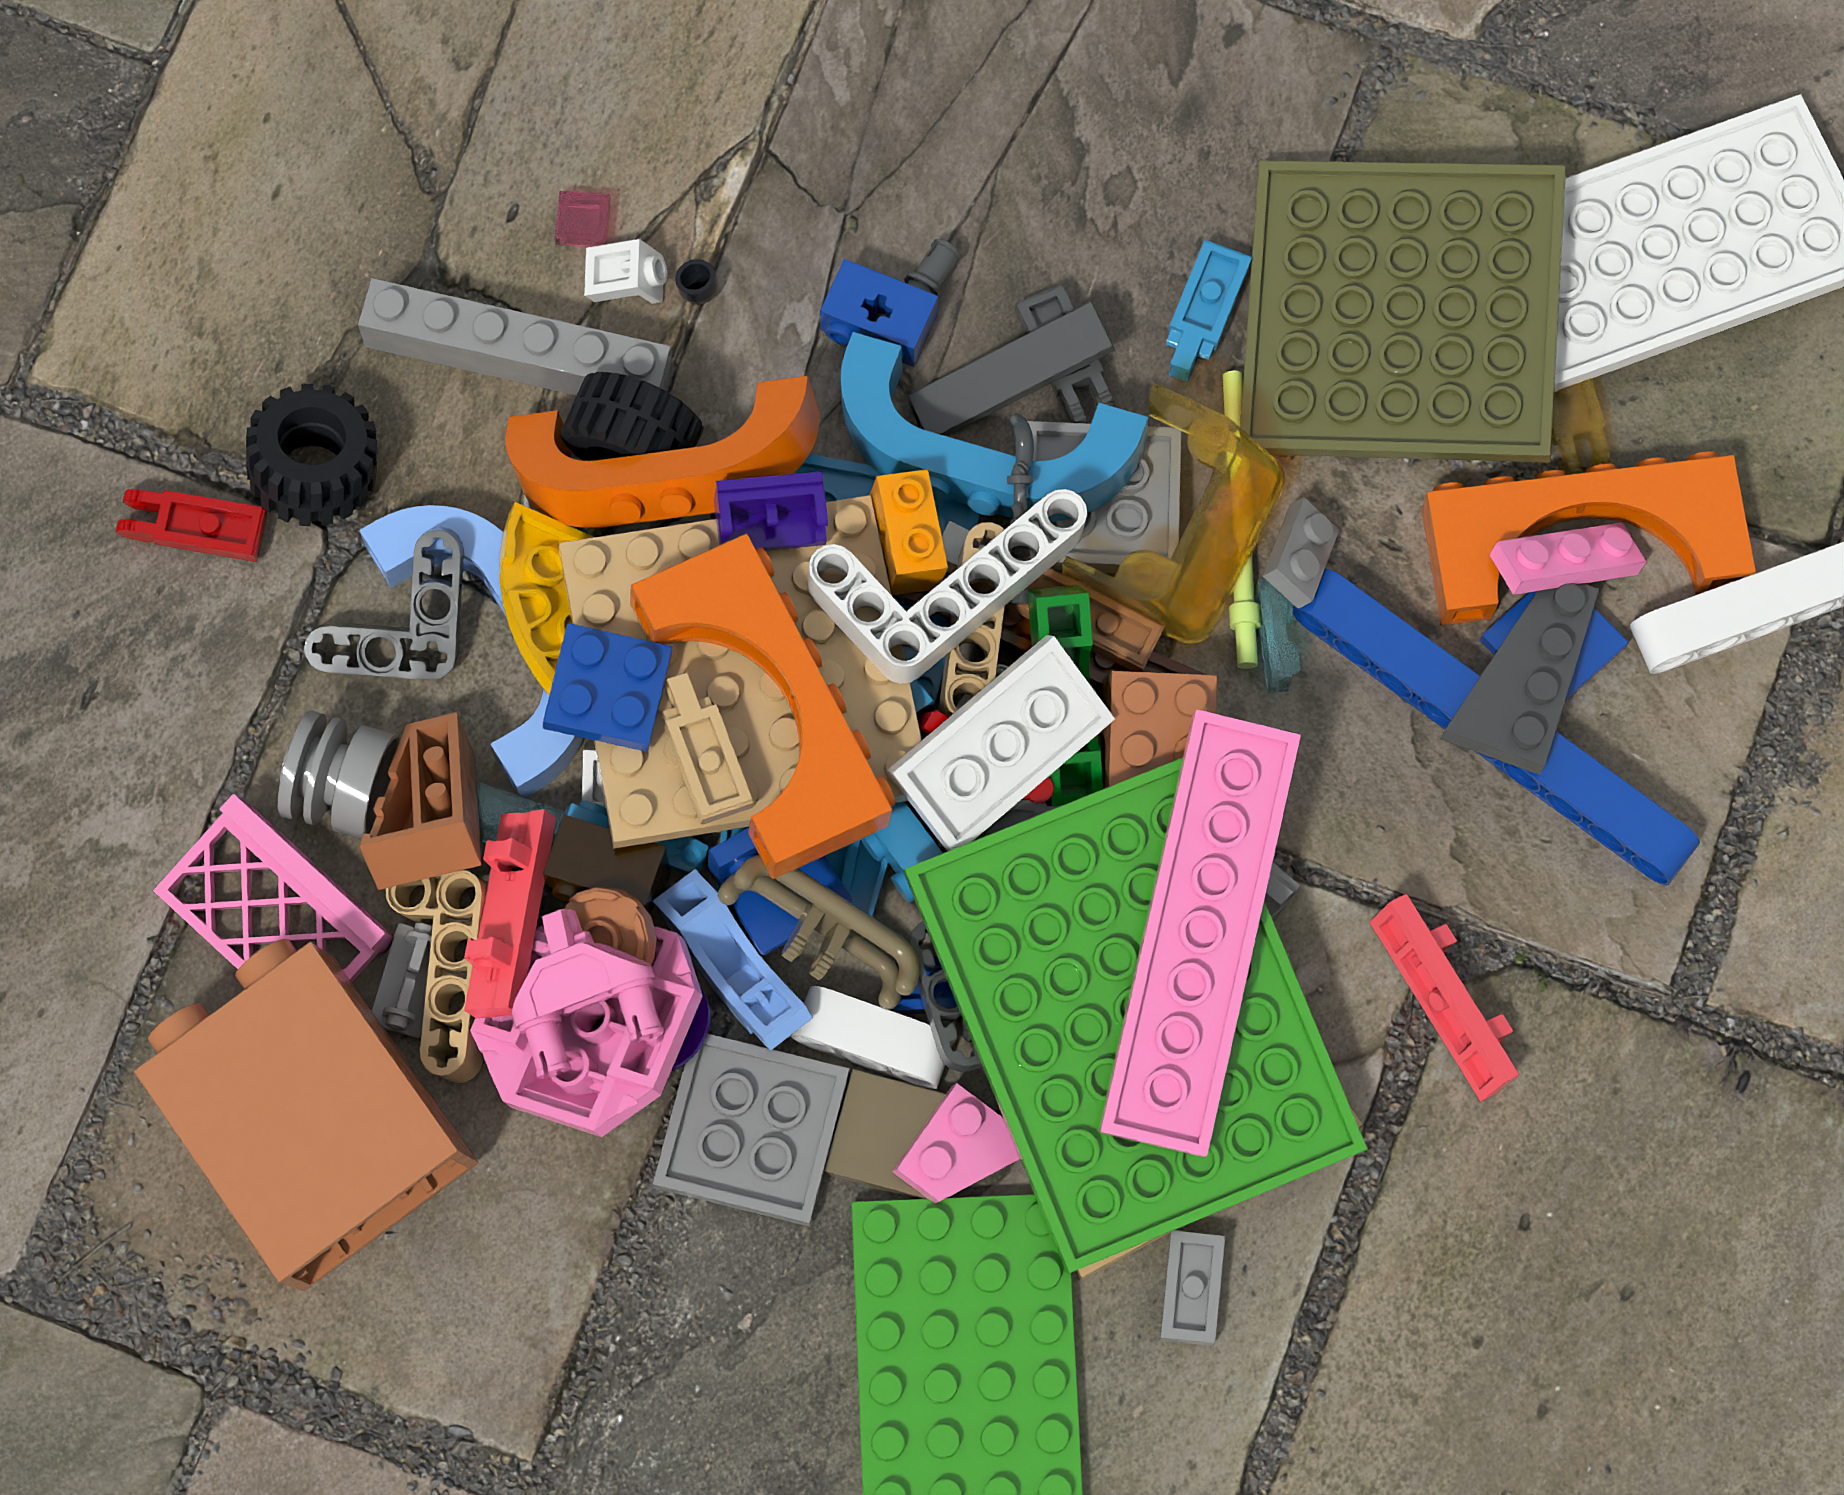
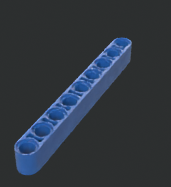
M1324 569L1313 602L1299 609L1296 606L1291 608L1295 619L1307 630L1443 729H1446L1480 678L1473 670L1346 578L1330 569ZM1557 731L1555 732L1545 767L1540 775L1478 753L1635 869L1661 885L1667 886L1671 883L1700 844L1697 835L1684 823Z

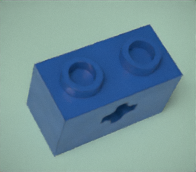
M844 259L821 307L820 330L826 332L825 334L829 339L843 346L848 345L852 332L902 346V363L914 367L938 316V296ZM878 313L886 315V317L880 316L876 322L869 320L874 319Z

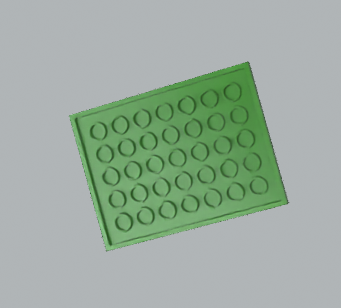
M1183 758L903 870L1067 1273H1072L1368 1150L1265 901L1262 907L1207 1157L1203 1158L1098 1132Z

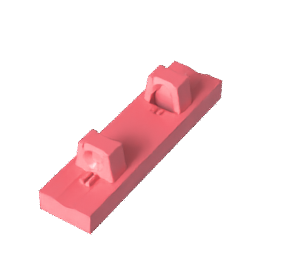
M545 809L525 813L501 814L496 841H486L483 860L491 866L478 939L474 940L471 938L467 940L464 956L472 965L464 1011L476 1019L512 1016L514 1001L528 975L545 883L543 872L550 855L556 817ZM515 867L522 868V870L512 871Z
M1407 894L1390 901L1369 923L1480 1102H1483L1498 1094L1506 1085L1519 1076L1518 1071L1500 1044L1504 1037L1513 1032V1029L1503 1014L1487 1021L1481 1014L1444 954L1449 946L1457 942L1448 925L1444 924L1429 930Z

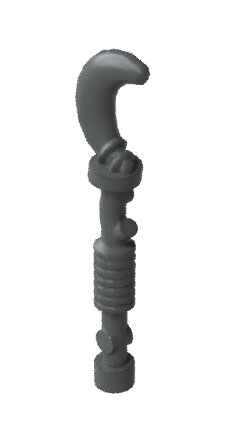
M1013 414L1010 417L1016 447V463L1013 466L1011 475L1007 476V484L1014 485L1013 519L1010 521V525L1027 512V499L1029 496L1027 484H1033V475H1028L1034 455L1033 434L1029 423L1020 414ZM1015 546L1012 548L1011 556L1020 561H1027V558L1030 556V549L1024 546ZM1026 588L1014 597L1009 604L1028 605V592Z

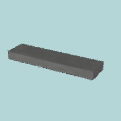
M1089 302L909 394L908 397L924 430L949 436L1115 351V348L1093 304Z

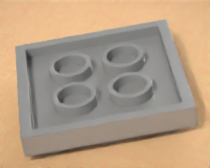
M1027 421L1034 440L1033 461L1052 460L1070 453L1084 440L1091 424ZM1148 426L1147 442L1139 464L1130 480L1111 500L1087 513L1081 540L1071 551L1050 567L1055 571L1177 576L1182 428ZM1072 519L1051 522L1059 528H1069L1074 525ZM1030 550L1029 557L1033 559L1035 554Z
M707 1034L699 1051L684 1065L655 1173L653 1187L810 1227L850 1068L776 1050L770 1051L768 1048Z

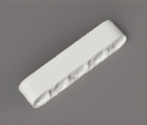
M1844 542L1659 608L1634 620L1630 624V629L1650 674L1671 670L1844 607Z

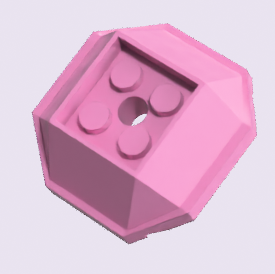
M544 924L536 927L528 973L535 960L544 957L543 947L548 946ZM654 926L657 938L655 957L651 966L655 980L653 981L654 986L650 988L664 1033L658 1037H654V1034H651L652 1039L630 1043L629 1032L618 998L612 997L561 1017V1022L557 1024L568 1062L571 1065V1069L566 1072L559 1070V1075L542 1079L537 1078V1070L526 1033L522 1034L519 1032V1029L515 1028L512 1016L475 1018L470 1031L479 1051L483 1053L488 1070L502 1101L513 1109L603 1137L660 1097L703 997L686 941L676 932ZM605 1016L602 1025L597 1030L592 1031L596 1021Z

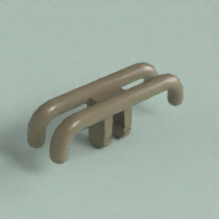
M760 855L745 860L736 873L730 875L719 888L718 899L724 905L734 904L745 891H754L798 919L781 953V956L790 962L794 961L803 952L807 944L806 941L813 930L823 935L824 940L811 964L809 972L816 979L820 980L825 976L840 949L843 948L879 973L882 979V989L878 1002L882 1008L887 1010L895 1008L901 999V995H910L916 989L921 970L919 958L913 946L901 935L797 868L772 880Z

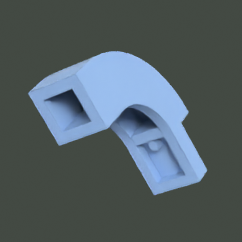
M696 869L653 900L672 932L678 933L686 941L692 962L712 989L750 1034L754 1033L770 1051L813 1019L806 1005L759 955L735 921L727 905L719 901L718 892Z

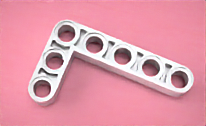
M1061 489L1047 494L908 611L904 610L849 550L835 544L825 545L817 549L811 556L808 568V591L813 600L886 678L900 684L910 683L924 674L1079 543L1087 516L1086 504L1081 496L1074 491ZM1058 513L1065 514L1073 520L1074 525L1069 528H1059L1054 526L1048 517ZM1015 546L1028 547L1033 551L1035 557L1029 561H1020L1012 557L1009 550ZM834 568L840 570L846 578L839 583L830 584L823 581L818 574L825 569ZM975 579H987L994 584L996 590L989 594H980L975 592L969 583ZM869 606L878 610L881 617L874 622H864L858 619L854 612L860 607ZM944 611L953 615L957 622L950 627H939L929 617L935 612ZM904 644L912 647L917 655L911 660L902 661L893 657L889 650L896 645Z

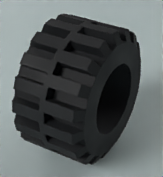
M595 372L587 374L560 431V437L565 445L582 461H596L697 447L704 427L700 418L685 403L669 392L628 375Z
M301 384L300 391L294 392L291 387L280 390L279 399H275L270 395L262 402V411H254L250 418L251 427H247L246 432L247 480H250V490L254 498L261 497V506L268 513L277 509L278 519L287 523L293 517L299 519V526L311 527V520H321L322 526L333 524V517L339 515L343 520L353 515V505L361 508L366 503L368 491H373L376 481L377 430L374 421H369V412L363 404L354 407L355 397L347 392L338 396L335 394V387L324 385L322 390H313V384ZM303 446H319L332 451L337 456L322 464L309 465L294 461L287 454Z

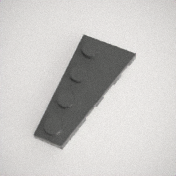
M1564 584L1559 588L1537 591L1444 730L1440 739L1540 775L1549 755L1599 589L1586 584Z

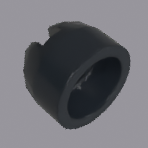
M700 259L687 261L679 267L675 275V282L680 295L693 305L705 304L716 295L718 287L717 276L713 266L707 261Z

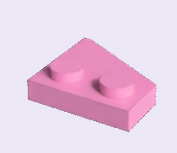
M956 1083L948 1090L892 1172L933 1203H938L1014 1163L1020 1157L1004 1118Z

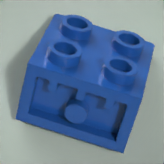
M749 827L709 849L708 870L719 888L730 875L736 873L745 860L759 855L748 834ZM826 856L798 868L852 903V897ZM754 891L743 892L738 900L731 905L762 955H767L786 944L798 922L797 918Z

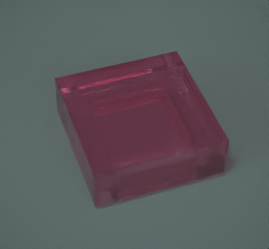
M559 191L555 229L556 245L584 247L606 245L611 205L610 194Z

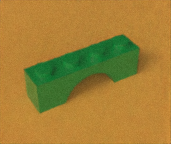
M1081 585L1027 589L1032 647L1046 635L1054 636L1090 684L1089 664L1093 641L1089 592ZM1097 736L1048 776V778H1052L1051 782L1054 784L1053 789L1055 790L1052 792L1053 797H1050L1049 801H1047L1050 806L1060 807L1103 790L1101 751Z

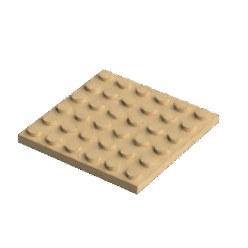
M871 495L826 502L828 526H825L826 545L835 544L849 550L891 595ZM716 519L559 543V555L572 624L649 641L630 605L631 585L719 546ZM825 545L766 551L774 569V576L771 577V580L779 594L786 592L792 600L798 615V621L794 624L803 640L809 637L814 642L822 660V667L818 669L827 685L834 683L840 691L846 706V713L842 715L851 732L858 729L863 735L871 754V758L867 762L874 776L877 778L882 775L886 779L894 795L895 803L908 801L886 771L922 741L910 683L900 684L886 678L811 597L807 584L810 559L817 549ZM834 568L825 569L818 574L823 581L830 584L839 583L846 578L840 570ZM869 606L860 607L854 612L855 616L864 622H874L881 617L878 610ZM694 641L667 644L672 646V655L649 751L645 752L594 740L613 848L749 827L751 816L762 811L783 792L791 780L799 761L800 752L797 726L793 713L781 690L754 662L731 649L716 644ZM902 644L896 645L889 650L893 657L905 661ZM684 673H688L698 700L709 696L712 705L717 704L754 802L751 809L703 825L700 823L664 728L665 721L662 714L663 711L672 708L665 687L668 686L667 679Z

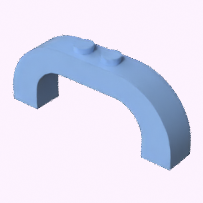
M427 505L406 508L390 513L359 530L366 549L390 588L412 577L413 552L417 540L423 533L434 527H445L453 530L463 542V569L476 575L486 585L506 617L499 582V556L503 532L486 519L459 508ZM436 538L432 546L425 547L426 554L434 556V567L442 566L443 560L453 555L452 549H447L443 546V539ZM544 689L540 704L529 720L490 744L497 763L521 801L556 779L571 763L584 740L582 737L543 729V719L549 695Z

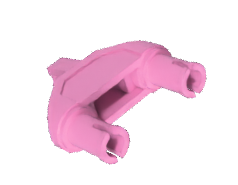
M560 909L542 916L548 946L543 947L544 957L535 960L517 994L512 1008L515 1028L519 1029V1032L522 1034L526 1033L538 1079L559 1075V1070L566 1072L571 1069L557 1025L561 1022V1017L609 998L619 999L629 1032L630 1043L652 1039L651 1034H654V1037H658L664 1033L650 988L654 986L655 975L649 963L609 945L594 943L590 932H583L575 910Z

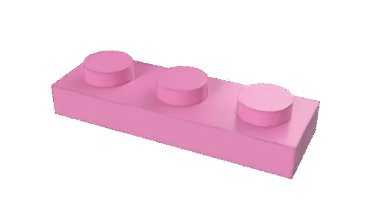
M1622 522L1498 541L1489 554L1513 595L1559 588L1564 584L1578 585L1634 576L1639 574L1646 563L1645 558Z

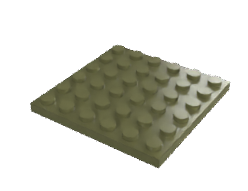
M1259 161L1239 449L1246 451L1247 454L1551 463L1566 166Z

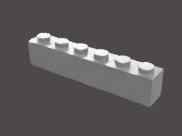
M371 278L358 323L364 346L367 348L573 395L578 394L584 378L589 373L611 372L641 379L667 391L673 372L671 346L373 278Z

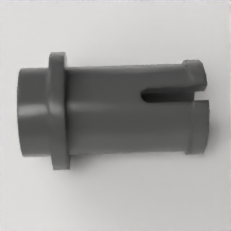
M934 239L931 248L916 271L909 272L906 275L905 283L937 295L939 300L942 295L940 287L955 264L961 259V253L949 242L939 239V241Z

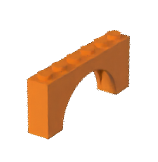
M1700 452L1689 456L1687 461L1667 463L1665 458H1650L1637 463L1636 467L1616 469L1614 464H1600L1588 468L1585 473L1565 475V472L1562 470H1550L1537 474L1534 479L1515 481L1511 476H1500L1485 481L1484 485L1464 487L1459 482L1444 483L1434 487L1433 491L1427 492L1421 508L1441 625L1490 620L1493 618L1499 604L1497 591L1500 572L1489 554L1498 541L1529 537L1550 526L1577 519L1619 521L1652 534L1665 543L1681 560L1692 580L1695 594L1704 593L1756 573L1734 455L1718 457L1716 452Z
M744 534L632 584L630 605L649 641L664 645L687 641L706 642L731 649L759 666L774 681L787 700L797 726L800 752L799 761L791 780L783 792L770 805L751 816L748 831L773 880L888 827L892 814L891 807L895 805V799L886 779L882 775L877 778L874 776L867 762L871 758V754L863 735L858 729L851 732L842 714L846 713V706L840 691L834 683L827 685L818 669L822 667V660L814 642L809 637L803 640L794 623L798 621V615L792 600L786 592L779 594L771 580V577L774 576V569L766 551L762 547L755 549L748 534Z

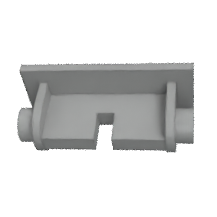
M398 923L372 1012L384 1029L419 1039L423 1025L433 926L415 923V926L412 927Z

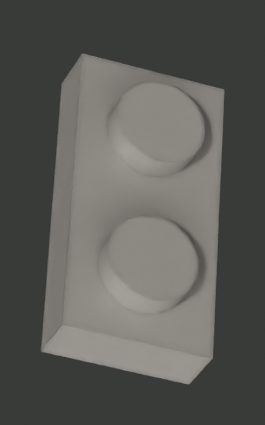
M1304 497L1289 505L1263 577L1298 609L1313 602L1339 531L1325 515L1319 512Z
M1171 1231L1160 1341L1214 1347L1225 1236Z

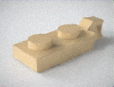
M688 673L668 678V686L665 687L672 708L662 713L665 721L664 728L701 825L751 809L754 802L717 704L712 705L709 696L697 699Z

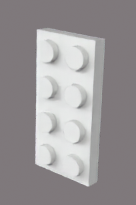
M1046 635L886 772L948 852L975 840L1114 721L1115 718L1054 636Z

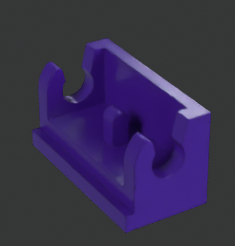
M822 471L716 481L714 508L719 546L744 534H748L755 549L762 547L765 551L826 545L825 526H828Z

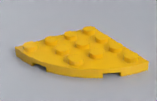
M515 502L505 524L499 556V582L502 602L510 631L522 657L534 677L547 694L550 695L567 623L572 624L559 555V543L594 537Z

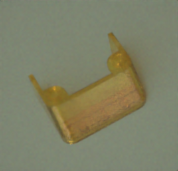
M1154 383L1150 390L1149 416L1187 433V444L1191 455L1201 464L1214 469L1215 472L1171 559L1151 550H1138L1129 554L1122 561L1113 578L1066 556L1062 563V574L1164 625L1163 634L1183 643L1194 644L1205 640L1214 631L1282 495L1285 473L1279 461L1229 417Z

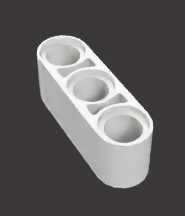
M810 986L804 1004L813 1019L791 1035L795 1041L814 1050L926 1089H937L945 1064L939 1056L929 1024L824 987Z

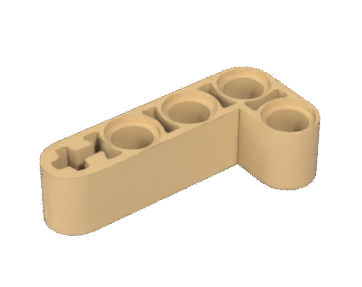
M992 522L980 523L974 526L968 532L961 548L957 569L980 551L978 549L979 545H987L1005 529ZM975 579L969 583L970 587L980 594H989L996 590L994 584L987 579ZM1004 607L946 654L939 712L947 717H950L958 710L953 703V696L965 693L974 697L996 678ZM953 615L950 618V626L957 622ZM965 643L978 645L985 654V660L980 662L967 661L962 657L959 646Z
M466 870L386 888V900L397 913L417 923L433 924L420 1057L425 1069L430 1073L457 1084L473 1079L480 1071L483 1062V1053L479 1051L470 1031L475 1018L464 1011L465 1003L458 1013L454 1015L449 1013V1002L454 994L463 991L466 1002L472 965L465 958L455 962V947L464 939H478L488 886L487 881ZM424 884L425 895L423 900L415 907H410L409 897L411 892L417 886ZM474 886L476 892L474 901L467 908L460 909L459 899L461 894L467 888ZM450 1026L454 1029L461 1030V1032H457L455 1030L450 1029V1033H448L447 1027ZM458 1049L457 1058H450L445 1063L446 1054H453Z

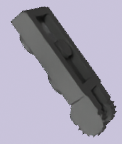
M1062 284L1015 303V311L1026 334L1075 310ZM1099 359L1051 383L1056 397H1061L1063 407L1071 423L1087 424L1085 409L1080 404L1074 391L1085 385H1090L1096 406H1098V403L1112 407L1116 406L1103 378L1104 370Z

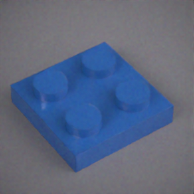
M567 623L543 719V729L648 752L670 664L672 646Z

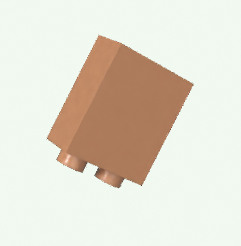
M281 939L262 948L239 967L235 977L244 988V991L210 1015L202 1003H195L180 1009L162 1021L148 1037V1042L157 1054L133 1072L277 1281L305 1292L479 1162L336 959L312 942H309L297 951L289 939Z

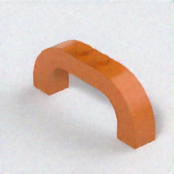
M807 375L757 382L754 408L748 420L730 436L705 446L596 461L576 460L571 458L572 451L560 437V431L564 424L558 410L509 417L505 443L508 457L523 493L537 512L568 526L581 528L611 527L715 513L714 494L716 481L794 474L814 447L818 436L821 413Z

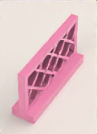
M232 794L219 809L223 812L221 816L153 890L237 969L253 955V945L271 944L281 939H289L290 942L317 941V946L326 952V940L347 939L360 951L346 969H343L351 982H353L378 953L384 954L389 949L394 937L390 931L247 800L235 794ZM229 830L240 841L241 863L214 865L213 845ZM250 851L262 862L250 863ZM204 856V866H195ZM271 869L278 875L279 898L252 900L251 871ZM241 871L242 901L215 902L214 873ZM205 874V903L185 904L172 891L186 875ZM288 886L300 897L288 898ZM309 904L316 910L317 933L289 935L288 905ZM279 906L280 935L253 937L252 908ZM242 908L243 938H221L216 933L215 910ZM193 911H206V923ZM326 921L338 932H326ZM243 945L244 958L231 946Z

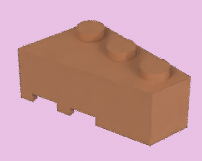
M455 712L406 724L388 770L391 779L385 796L378 797L374 806L377 817L370 834L363 835L359 845L378 890L482 865L475 755L458 713Z

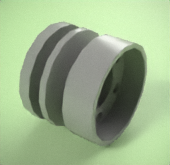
M307 711L301 719L284 756L278 793V811L280 816L294 820L298 819L303 812L306 824L317 825L330 805L332 806L331 826L333 831L362 839L364 834H370L377 817L374 811L377 798L385 796L391 780L388 770L400 742L398 734L361 725L349 745H347V724L345 719L333 718L327 725L325 714Z

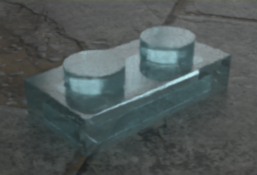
M1265 578L1258 579L1255 591V602L1260 605L1261 627L1259 632L1267 693L1284 692L1289 690L1293 677L1292 674L1300 672L1298 646L1296 642L1288 643L1286 624H1293L1292 603Z

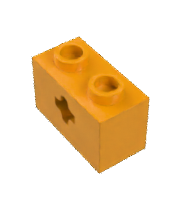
M928 469L876 476L869 495H871L891 595L933 590L942 582L948 565Z

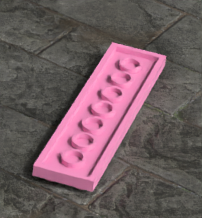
M1196 709L1193 712L1101 1117L1099 1133L1203 1158L1207 1157L1301 737L1300 734Z

